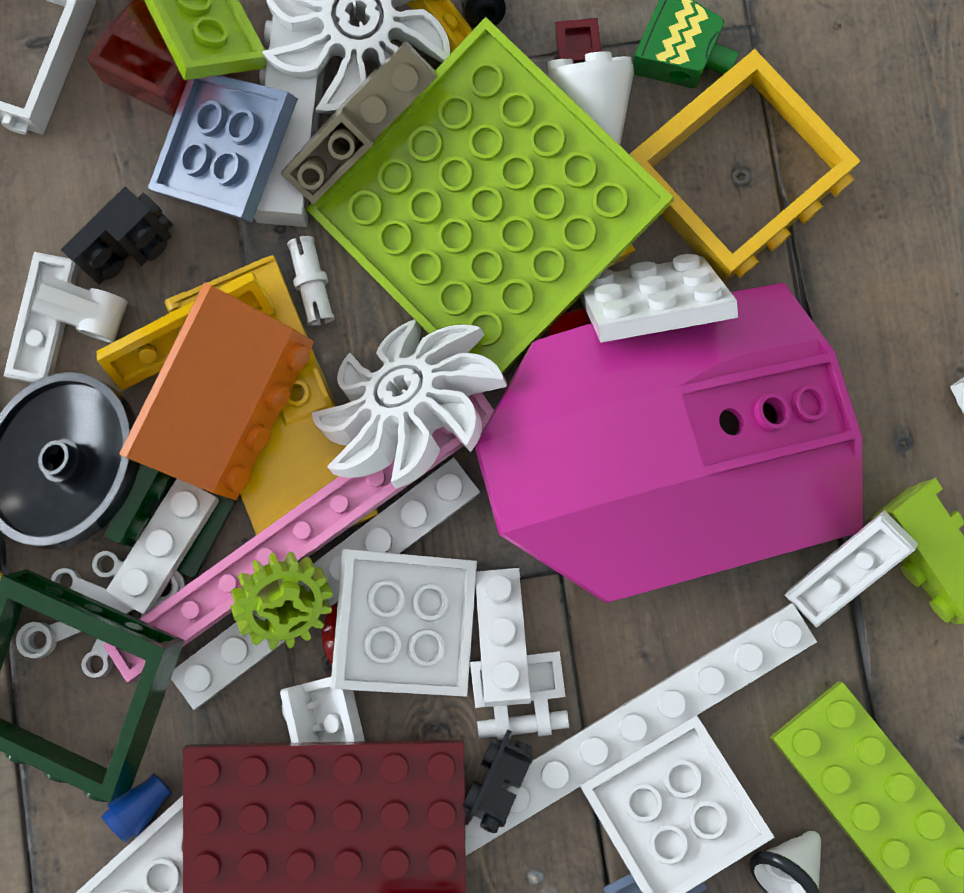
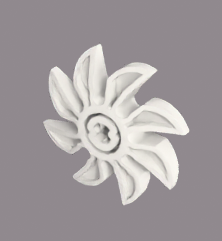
M266 0L272 15L288 30L292 32L311 31L313 29L321 31L320 34L313 35L303 41L262 51L263 56L274 68L292 77L311 78L318 76L331 57L340 56L343 58L337 75L315 109L317 113L333 114L366 79L364 62L373 60L379 68L399 48L390 41L399 40L402 43L407 41L411 46L441 63L450 55V44L442 25L426 10L415 9L399 12L394 9L413 0ZM356 15L364 16L365 25L361 21L359 22V27L351 25L350 16L354 20H356Z
M415 319L406 322L393 330L378 347L376 354L384 365L374 373L363 368L355 357L349 353L340 365L337 381L350 402L312 412L313 421L320 432L330 441L346 446L327 466L332 474L346 478L367 476L386 468L395 458L391 483L396 489L408 485L422 476L437 459L440 448L431 435L441 427L453 433L471 452L481 436L482 421L468 396L507 387L503 374L494 362L484 356L468 353L485 336L482 329L477 326L464 324L448 326L428 334L419 343L422 326Z

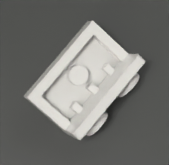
M331 677L282 689L280 691L282 713L287 721L291 743L365 741L353 690L330 688Z

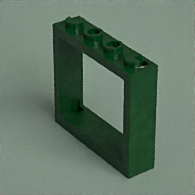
M25 569L2 575L0 579V672L23 605L146 661L108 769L0 718V751L5 753L7 759L15 763L33 766L43 771L44 775L52 781L68 783L83 790L84 794L92 800L111 803L131 790L184 639L30 570Z

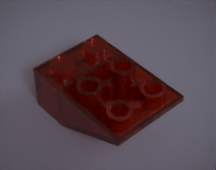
M133 0L108 23L87 61L102 82L174 117L187 80L183 79L145 1Z

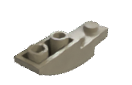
M405 41L328 118L282 170L281 175L314 204L374 144L375 139L437 78L438 73Z

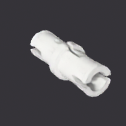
M300 236L301 244H298L297 239L294 238L288 241L287 246L290 250L296 277L293 280L294 286L297 291L301 292L307 316V325L312 327L321 326L320 318L324 319L325 324H328L335 320L325 288V285L328 283L327 274L321 271L314 237Z

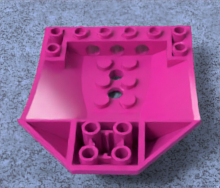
M785 283L731 292L737 300L738 318L602 343L593 325L588 324L531 343L475 445L499 535L603 602L608 603L856 534L863 528L862 434L834 349ZM764 402L770 404L775 409L777 414L775 424L765 418L763 414ZM722 411H730L737 417L739 430L736 435H729L721 428L719 418Z

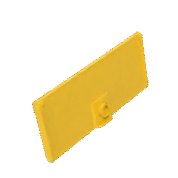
M274 255L262 258L207 282L216 288H220L252 271L273 303L275 313L269 316L307 337ZM203 285L166 299L164 303L168 313L196 300ZM312 348L306 366L300 370L290 390V398L287 405L280 411L270 431L268 444L260 451L251 470L249 483L240 492L256 535L339 477L332 474L327 466L346 446L327 439L317 428L312 418V412L336 407L334 397ZM377 508L351 527L379 515Z

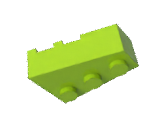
M935 477L907 487L867 519V521L871 522L885 510L918 543L916 550L901 561L903 563L900 566L902 573L913 585L923 587L932 598L929 602L931 608L943 621L947 623L951 621L952 624H964V535L959 530L964 525V520L958 511H953L949 515L936 495L943 488Z

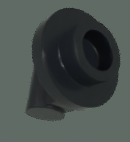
M460 0L462 11L468 23L475 28L485 17L496 26L502 21L506 13L504 0Z

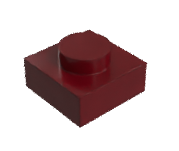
M598 18L555 22L558 59H572L573 64L585 62L586 54L601 52Z

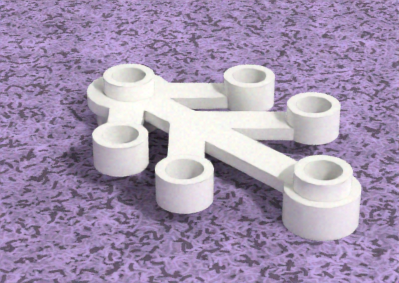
M102 551L94 557L92 568L100 577L113 578L123 564V561L117 553ZM110 556L114 560V567L110 572L105 573L101 568V562L105 557ZM61 568L55 571L51 577L52 581L60 584L61 577L68 573L73 579L70 589L126 614L135 610L106 593L105 588L82 579L76 570ZM176 570L169 581L171 584L170 593L165 597L160 595L152 610L186 586L185 579L179 571ZM60 621L52 625L44 622H30L22 626L18 631L16 646L18 651L25 657L43 658L54 651L57 642L82 631ZM38 632H43L46 636V644L42 648H38L34 644V637ZM96 639L91 652L83 657L81 663L83 672L91 678L106 676L111 671L113 665L110 655L103 646L106 642ZM95 656H100L104 663L102 670L98 673L94 672L91 668V660Z

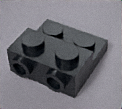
M125 186L61 251L100 285L105 279H112L122 270L124 260L129 255L141 266L148 260L152 261L159 257L166 249L167 241L172 237L168 230L173 224L162 213L163 211L144 192L137 198Z

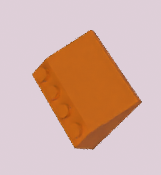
M204 282L119 454L211 493L237 500L240 492L249 483L251 470L260 451L269 442L270 431L280 411L284 409L289 401L290 390L300 370L306 366L309 360L310 350L314 341L295 329Z

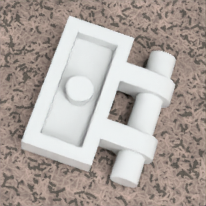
M560 651L527 655L531 701H534L535 714L508 717L507 705L493 706L495 719L477 721L479 739L497 737L499 742L502 740L507 729L512 731L508 739L511 740V735L537 732L538 737L552 735L551 730L569 728L567 710L549 712L548 699L566 697ZM481 661L470 662L475 708L485 707Z

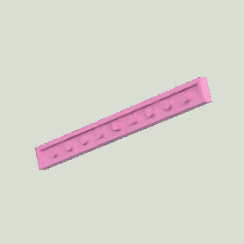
M482 393L468 396L481 417L483 431L494 409ZM444 427L438 428L431 435L439 446L440 451L437 459L426 472L464 446L453 433L447 431ZM395 458L389 466L374 474L358 478L337 477L139 620L184 639L182 646L184 647L232 612L230 606L234 604L231 590L233 588H243L238 575L240 573L252 575L255 572L252 565L254 560L259 561L265 566L269 564L270 553H275L279 561H285L287 554L294 552L299 564L305 557L311 556L406 488L408 485L396 489L391 483ZM108 643L103 645L127 683H133L140 678L145 660Z

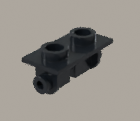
M508 729L500 742L491 740L480 764L488 768L482 783L475 780L472 782L462 805L469 809L465 825L468 826L475 816L482 819L480 827L491 833H497L499 827L505 826L517 796L501 788L503 782L519 789L533 761V757L530 755L532 752L530 745L521 741H516L515 745L507 742L512 732Z

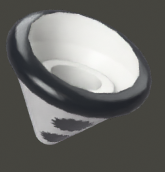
M807 831L766 851L756 852L751 856L749 862L753 878L766 893H820L821 837L816 831Z

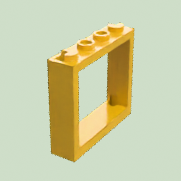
M756 49L752 50L629 154L674 197L673 203L661 215L699 257L703 256L723 283L734 274L739 278L746 273L748 274L759 263L755 256L766 247L771 252L777 249L790 237L791 233L788 231V228L798 219L803 225L812 219L823 208L819 201L830 192L834 197L841 194L855 180L851 173L860 163L859 158ZM752 84L829 165L831 170L732 254L653 167Z

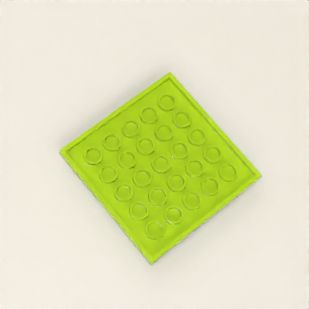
M485 17L435 70L438 73L437 78L375 139L374 144L314 204L311 203L306 210L429 334L438 329L453 325L464 324L480 327L485 336L468 353L478 354L490 359L504 375L529 349L531 343L538 340L673 203L674 197Z

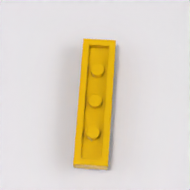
M252 271L218 288L268 316L275 313L272 301ZM195 300L96 351L97 362L121 391L161 371Z

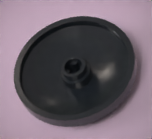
M58 373L30 384L14 396L0 413V531L17 542L36 548L61 549L89 539L104 528L117 514L133 487L139 467L138 462L119 454L136 421V417L129 403L117 390L86 374Z

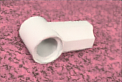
M44 274L31 311L75 326L76 331L89 337L113 343L128 301L103 290L94 288L86 290Z

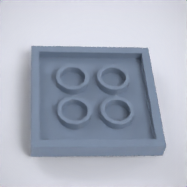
M220 75L187 80L147 189L162 196L252 223L298 98L287 91Z

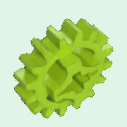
M289 552L285 561H279L275 553H270L269 564L263 566L259 561L254 560L252 565L255 572L252 575L247 573H240L238 575L243 588H233L231 590L234 604L230 607L242 635L250 634L254 645L257 646L266 639L270 650H275L279 641L285 640L287 646L293 648L295 637L301 636L304 640L309 641L311 639L309 629L312 626L320 629L325 626L320 614L331 613L332 608L328 599L333 596V593L321 567L315 568L311 558L305 557L298 564L294 552ZM299 580L308 585L310 591H306L304 585H298ZM252 611H257L259 617L266 618L265 621L258 618Z

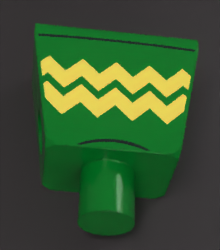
M659 0L634 55L633 70L634 75L688 88H697L705 68L724 75L734 66L739 52L717 43L725 22L721 16L694 0Z

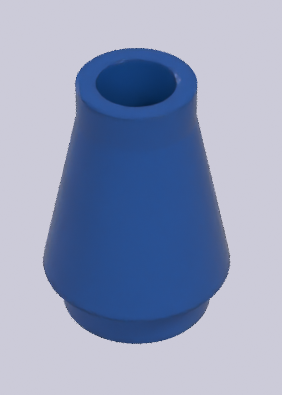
M153 773L147 780L111 803H108L109 809L101 817L107 826L126 843L133 836L138 837L143 832L165 799L172 794V791Z

